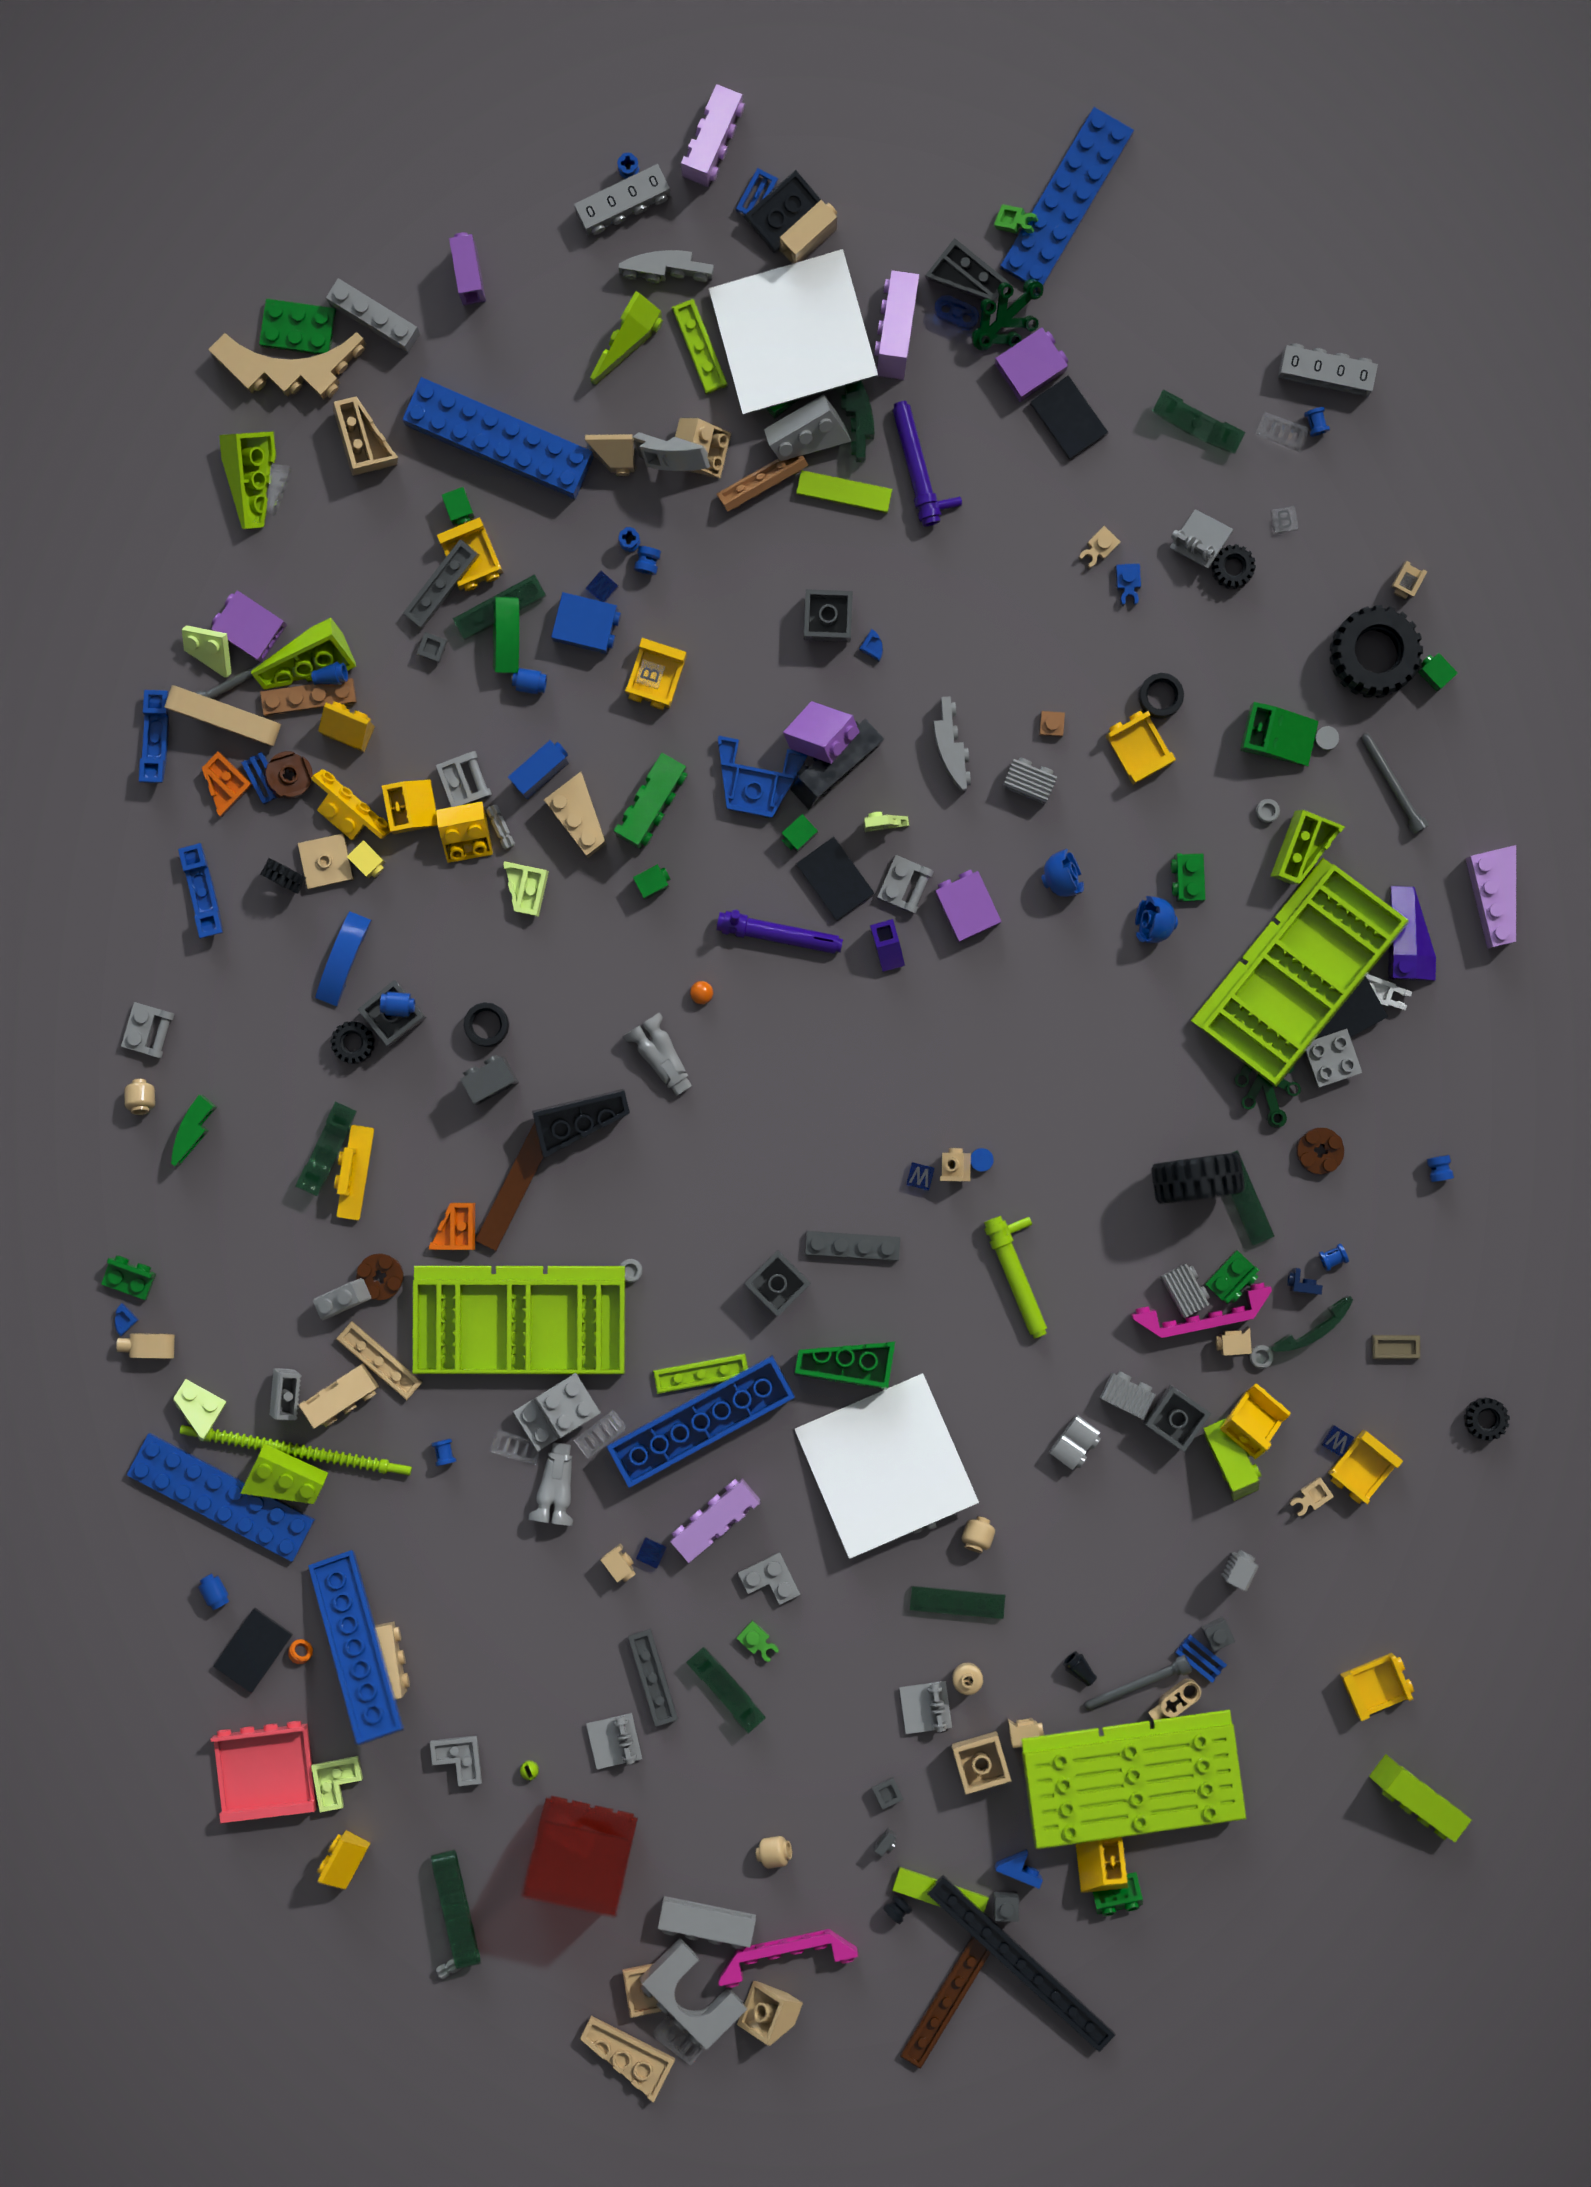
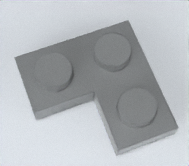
M780 1552L738 1572L748 1594L769 1584L779 1605L800 1595L798 1587Z
M477 1735L430 1741L432 1765L456 1763L458 1786L482 1784Z

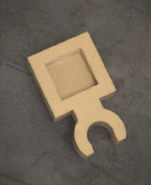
M1103 526L1087 543L1091 549L1084 550L1080 554L1079 559L1082 560L1085 556H1090L1092 558V562L1088 565L1090 569L1096 564L1098 556L1104 560L1120 544V541Z
M1318 1477L1300 1490L1304 1495L1303 1497L1293 1498L1289 1504L1293 1506L1296 1503H1301L1302 1508L1296 1514L1302 1516L1307 1512L1308 1506L1311 1505L1316 1510L1334 1496L1321 1477Z

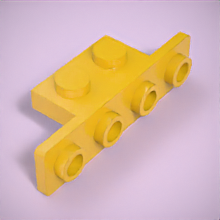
M322 769L312 776L311 779L328 793L317 811L349 839L354 840L364 826L380 839L391 833L388 822L374 813L368 804L360 801L353 795L349 788L339 783L333 774Z
M352 1125L348 1147H344V1152L340 1151L338 1165L341 1166L340 1175H336L334 1183L337 1194H340L337 1217L360 1220L374 1128Z

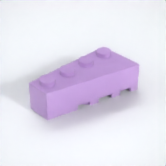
M716 84L705 108L704 115L707 116L705 119H700L697 126V140L691 139L687 157L684 156L682 159V177L709 187L711 180H716L719 172L717 164L719 159L723 160L726 155L728 146H725L728 137L732 139L736 130V125L734 124L736 117H741L745 104L742 103V94Z
M892 270L890 279L885 280L884 293H888L887 300H882L881 314H885L884 321L879 320L877 333L882 335L881 342L876 341L874 353L875 356H879L878 376L904 380L919 274Z
M1516 845L1465 858L1487 948L1516 942Z
M742 1478L739 1481L736 1479L732 1480L725 1487L727 1491L722 1496L716 1494L707 1502L709 1507L703 1512L700 1509L689 1518L692 1522L685 1528L683 1525H680L671 1533L673 1538L670 1542L688 1563L709 1547L715 1538H719L728 1531L734 1522L740 1521L749 1512L751 1507L754 1509L760 1504V1498Z

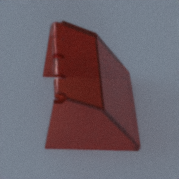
M551 1796V1799L546 1798L522 1897L616 1917L638 1818L633 1817V1813L619 1810L617 1813H613V1809L597 1805L594 1808H590V1804L572 1800V1803H567L568 1799L556 1796Z

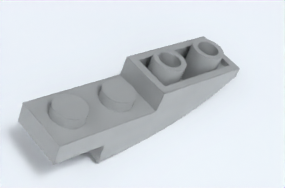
M664 250L640 254L619 263L618 267L619 274H623L624 278L637 279V277L646 278V281L651 283L665 281L667 273L676 278H684V275L691 276L694 280L706 282L707 279L713 280L714 266L712 264L692 261V252L680 250Z
M640 432L633 436L638 455L644 458L647 467L668 471H692L710 467L707 458L708 453L702 445L677 437L665 441Z
M951 696L941 697L942 720L933 722L937 749L948 775L961 792H965L967 785H971L970 771L965 769V762H969L968 748H964V742L954 743V740L958 739L957 725L953 726L952 717L956 716V703L951 702Z

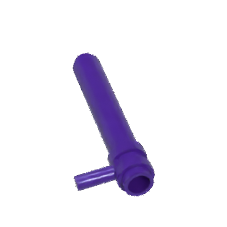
M900 401L894 404L892 411L915 494L914 504L919 510L917 515L923 527L932 526L941 522L940 510L962 506L961 497H955L941 501L937 500L936 493H933L911 406L907 404V401Z
M738 910L726 911V913L720 912L716 930L722 931V934L726 935L733 933L736 934V937L744 938V936L833 954L841 952L843 939L839 938L838 935L748 918V915L740 914Z

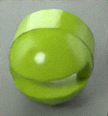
M531 1760L525 1761L520 1767V1775L525 1780H533L539 1773L537 1763ZM525 1766H529L532 1774L531 1777L528 1776Z

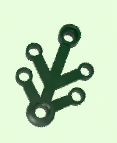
M1035 279L1027 280L1023 285V294L1007 309L1008 298L1013 295L1014 289L1006 282L1001 283L998 286V306L991 299H984L981 302L980 328H977L972 334L973 346L978 350L984 351L989 349L992 344H1008L1013 347L1022 341L1021 336L1014 331L1008 334H996L1001 328H1026L1029 331H1035L1039 326L1037 318L1031 315L1025 318L1013 317L1032 299L1036 300L1042 296L1043 285ZM1008 287V291L1003 294L1004 288ZM1037 287V291L1033 294L1034 288ZM991 303L990 309L986 310V306ZM997 308L996 320L990 325L991 314ZM1033 320V324L1028 327L1029 322ZM986 336L985 341L982 342V338ZM1016 336L1015 342L1011 343L1012 338Z
M1244 1064L1241 1072L1234 1078V1082L1238 1087H1245L1249 1083L1248 1076L1252 1069ZM1294 1066L1290 1069V1071L1287 1074L1291 1073L1294 1070ZM1258 1074L1247 1096L1242 1098L1241 1105L1244 1109H1253L1256 1105L1255 1099L1263 1086L1270 1110L1267 1115V1122L1271 1127H1282L1287 1121V1116L1283 1110L1279 1109L1273 1085ZM1239 1076L1246 1078V1082L1243 1085L1238 1083ZM1282 1079L1278 1084V1087L1285 1090L1289 1096H1297L1301 1091L1300 1085L1296 1082L1290 1083ZM1291 1085H1295L1297 1087V1092L1295 1094H1292L1289 1091V1087ZM1246 1098H1250L1253 1102L1250 1107L1244 1104ZM1275 1114H1280L1282 1117L1279 1123H1276L1273 1119Z

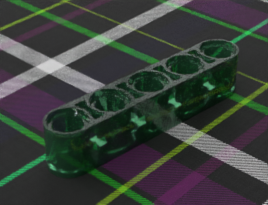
M450 1850L431 1855L433 1872L455 1967L458 1970L481 1963L480 1953L456 1851Z

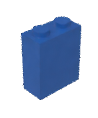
M562 592L551 638L555 642L607 654L608 648H613L615 635H612L614 626L619 625L621 613L618 612L617 605Z
M549 740L510 774L508 778L520 793L528 799L569 763L566 759L568 754L559 742L554 744Z

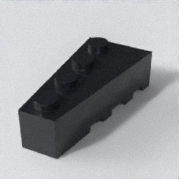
M866 718L860 724L856 721L860 733L832 763L814 758L815 763L810 767L806 764L796 773L798 778L790 790L808 810L815 805L821 794L824 797L836 785L837 780H843L853 770V766H858L883 742L884 738Z
M620 1089L533 1110L532 1114L543 1158L630 1114L625 1090Z

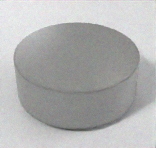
M1325 726L1316 732L1315 743L1322 750H1331L1339 742V734L1333 727Z
M1265 799L1257 805L1255 813L1261 822L1270 823L1278 818L1280 808L1274 800Z
M627 1259L621 1263L620 1266H625L626 1282H635L641 1277L643 1268L639 1261Z
M1256 1345L1251 1349L1252 1354H1249V1360L1253 1366L1262 1369L1271 1365L1273 1352L1269 1347Z

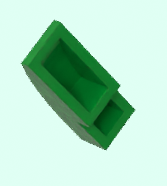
M495 597L493 669L498 673H518L519 670L518 597Z
M198 1095L189 1107L177 1132L171 1164L176 1167L182 1164L209 1132L203 1126V1123L217 1107L204 1095Z

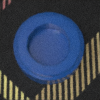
M979 1148L972 1152L971 1166L975 1170L987 1171L993 1165L994 1158L989 1150Z

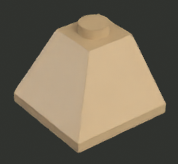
M632 434L585 435L588 450H591L593 455L610 472H616L617 476H628L630 472H635V450Z
M753 1981L745 2002L747 2010L739 2017L737 2025L766 2045H772L795 2025L803 2003L784 1991L758 1981Z

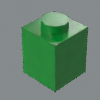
M464 487L442 494L453 525L457 524L459 526L475 518Z
M1440 653L1434 657L1431 654L1421 662L1422 668L1418 671L1436 692L1458 674Z
M801 814L782 832L784 837L782 842L790 851L794 848L798 852L818 834V830Z
M658 864L633 877L645 900L668 888L667 881L671 880L665 867L660 869Z

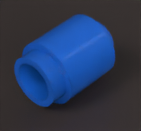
M519 668L518 673L513 674L512 686H516V691L532 694L545 693L547 674H542V671Z
M387 992V994H381L380 1013H386V1016L409 1017L410 1012L414 1013L415 998H411L410 993Z
M210 1574L199 1580L201 1585L198 1586V1589L207 1606H211L212 1610L229 1602L227 1597L229 1594L219 1575L214 1577L213 1574Z

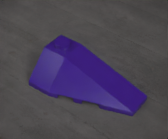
M1390 886V907L1409 921L1408 925L1389 947L1388 980L1436 981V955L1415 887Z

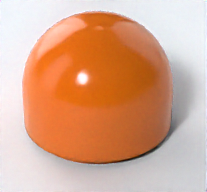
M698 981L692 985L690 996L697 1004H707L713 997V988L705 981Z
M302 1639L295 1640L288 1650V1656L295 1664L306 1663L313 1654L311 1644ZM297 1646H304L307 1650L306 1656L297 1655L295 1648Z

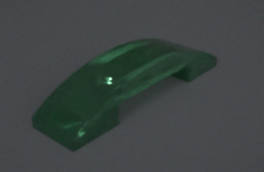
M1164 389L1162 390L1152 410L1155 414L1208 444L1234 454L1236 453L1245 434L1244 431L1227 422L1222 423L1183 403V399Z
M335 1101L325 1122L326 1125L298 1179L296 1187L318 1196L346 1140L356 1116V1110Z
M1346 1295L1328 1307L1332 1317L1297 1340L1291 1334H1287L1269 1346L1270 1349L1274 1352L1290 1351L1319 1340L1342 1320L1352 1304V1297Z
M705 1647L701 1648L686 1662L730 1710L733 1717L748 1734L766 1718L738 1682Z

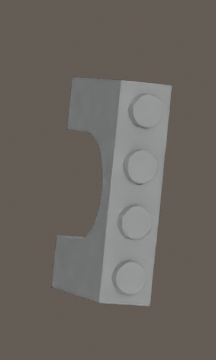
M679 1938L639 1978L642 1984L640 1988L649 1998L653 1995L659 2001L657 2006L665 2014L670 2012L675 2017L673 2022L680 2030L686 2029L691 2034L689 2038L697 2047L702 2045L707 2050L747 2008L745 2003L730 1988H726L709 2006L701 2010H688L676 2002L675 1988L678 1981L699 1960L696 1953Z

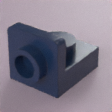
M1293 1268V1272H1289L1287 1286H1291L1290 1291L1322 1295L1323 1285H1316L1317 1280L1303 1278L1302 1283H1299L1301 1268Z

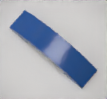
M144 690V731L142 758H140L139 782L163 783L169 730V709L164 708L168 697V691Z
M202 844L179 848L182 868L186 874L194 907V918L199 938L202 939L223 933L216 893Z
M349 911L326 963L315 998L338 1006L346 986L345 982L371 923L370 919Z

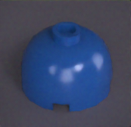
M1068 849L1053 854L1046 861L1044 875H1042L1044 886L1046 888L1050 887L1053 893L1061 897L1074 896L1084 891V883H1079L1078 875H1082L1073 854L1071 852L1067 853Z
M1146 896L1147 900L1140 902L1136 912L1135 925H1139L1140 931L1136 932V936L1141 942L1160 943L1168 939L1173 930L1177 928L1178 918L1168 901L1154 896Z

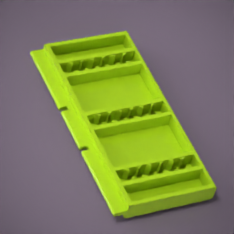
M1324 858L1320 860L1274 917L1280 922L1279 925L1271 921L1242 958L1248 963L1244 965L1239 961L1191 1020L1204 1033L1275 1087L1278 1086L1408 925L1409 921L1336 865H1332Z
M414 1266L413 1374H625V1266H548V1274H543V1266H496V1274H492V1266Z
M1230 1709L1153 1720L1154 1728L1150 1729V1722L1144 1721L1102 1727V1736H1099V1729L1094 1728L1021 1739L1034 1847L1041 1849L1246 1819L1234 1725L1232 1724Z

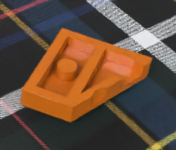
M218 751L202 767L204 777L209 785L210 794L213 796L217 808V814L221 817L253 785Z
M450 1203L445 1212V1218L441 1221L437 1229L438 1232L433 1242L429 1245V1250H475V1203Z

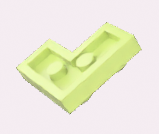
M359 1756L312 1764L311 1768L319 1811L325 1812L344 1807L340 1784L362 1781Z

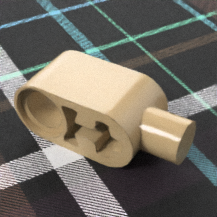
M132 1333L130 1338L117 1339V1352H129L130 1358H174L175 1335Z
M1184 1679L1165 1692L1159 1699V1705L1148 1713L1153 1720L1164 1719L1167 1716L1176 1717L1199 1700L1201 1689L1194 1680ZM1192 1685L1195 1687L1194 1694L1189 1697L1184 1696V1688ZM1178 1693L1184 1702L1181 1703L1175 1694ZM1168 1700L1174 1702V1708L1172 1710L1169 1707H1167L1166 1702Z

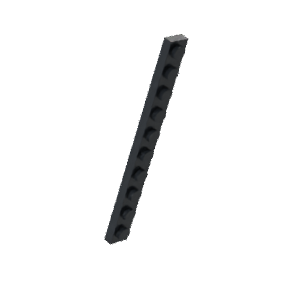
M944 1875L929 1888L927 1894L1098 2052L1115 2036L1114 2031Z

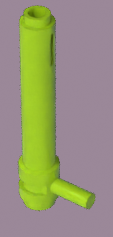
M1000 1215L985 1221L984 1225L986 1228H984V1231L991 1239L989 1243L991 1248L996 1251L1029 1334L1033 1335L1034 1339L1047 1334L1045 1330L1047 1326L1012 1243L1014 1240L1011 1234L1031 1226V1219L1026 1217L1007 1225L1006 1220H1003Z

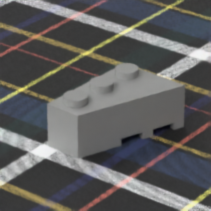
M824 394L764 429L769 446L780 461L851 442L845 423Z

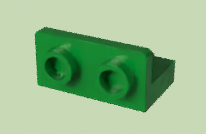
M1177 853L1175 859H1171V873H1175L1176 882H1172V896H1176V902L1205 901L1204 853Z
M1236 1250L1205 1282V1285L1224 1303L1228 1304L1230 1301L1234 1303L1242 1295L1240 1290L1246 1284L1250 1286L1258 1278L1256 1273L1259 1269Z
M118 1255L115 1258H108L107 1263L109 1264L101 1285L147 1300L156 1273L150 1271L151 1267L141 1263L134 1266L129 1264V1259Z
M1137 1872L1126 1874L1128 1888L1092 1892L1097 1915L1111 1916L1116 1914V1911L1123 1909L1127 1912L1139 1909V1906L1143 1905Z

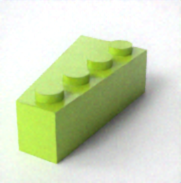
M1387 1754L1384 1755L1369 1775L1384 1790L1382 1794L1392 1802L1397 1799L1401 1802L1399 1805L1401 1809L1409 1815L1412 1812L1417 1814V1820L1427 1828L1432 1825L1436 1828L1434 1833L1443 1840H1446L1448 1837L1453 1842H1456L1472 1821L1461 1810L1440 1794H1437L1424 1782L1419 1781L1418 1778L1404 1767L1398 1765Z

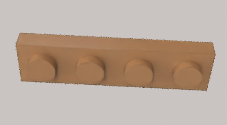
M803 455L780 461L778 458L717 493L718 499L727 512L738 508L747 500L757 497L761 492L778 485L789 476L799 473L808 466L806 459Z
M353 678L343 682L342 685L310 684L260 692L263 715L265 716L323 708L326 702L332 705L333 701L342 705L357 703Z

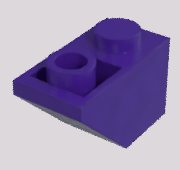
M893 919L870 925L882 972L905 966Z

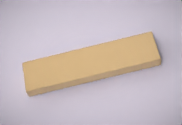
M353 1321L337 1337L336 1340L404 1399L408 1400L423 1383Z

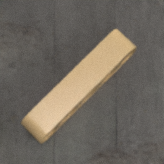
M174 685L170 688L164 706L166 709L273 747L281 724Z

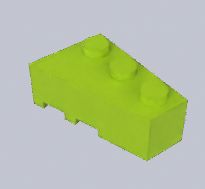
M1305 810L1295 811L1271 877L1291 885L1300 884L1345 826Z
M1225 1418L1203 1428V1433L1223 1473L1224 1481L1227 1482L1232 1492V1499L1235 1501L1259 1490L1258 1478L1261 1477V1473L1256 1464H1251L1248 1458L1251 1455L1220 1430V1427L1227 1419Z
M264 1444L240 1494L314 1504L324 1485L328 1472Z

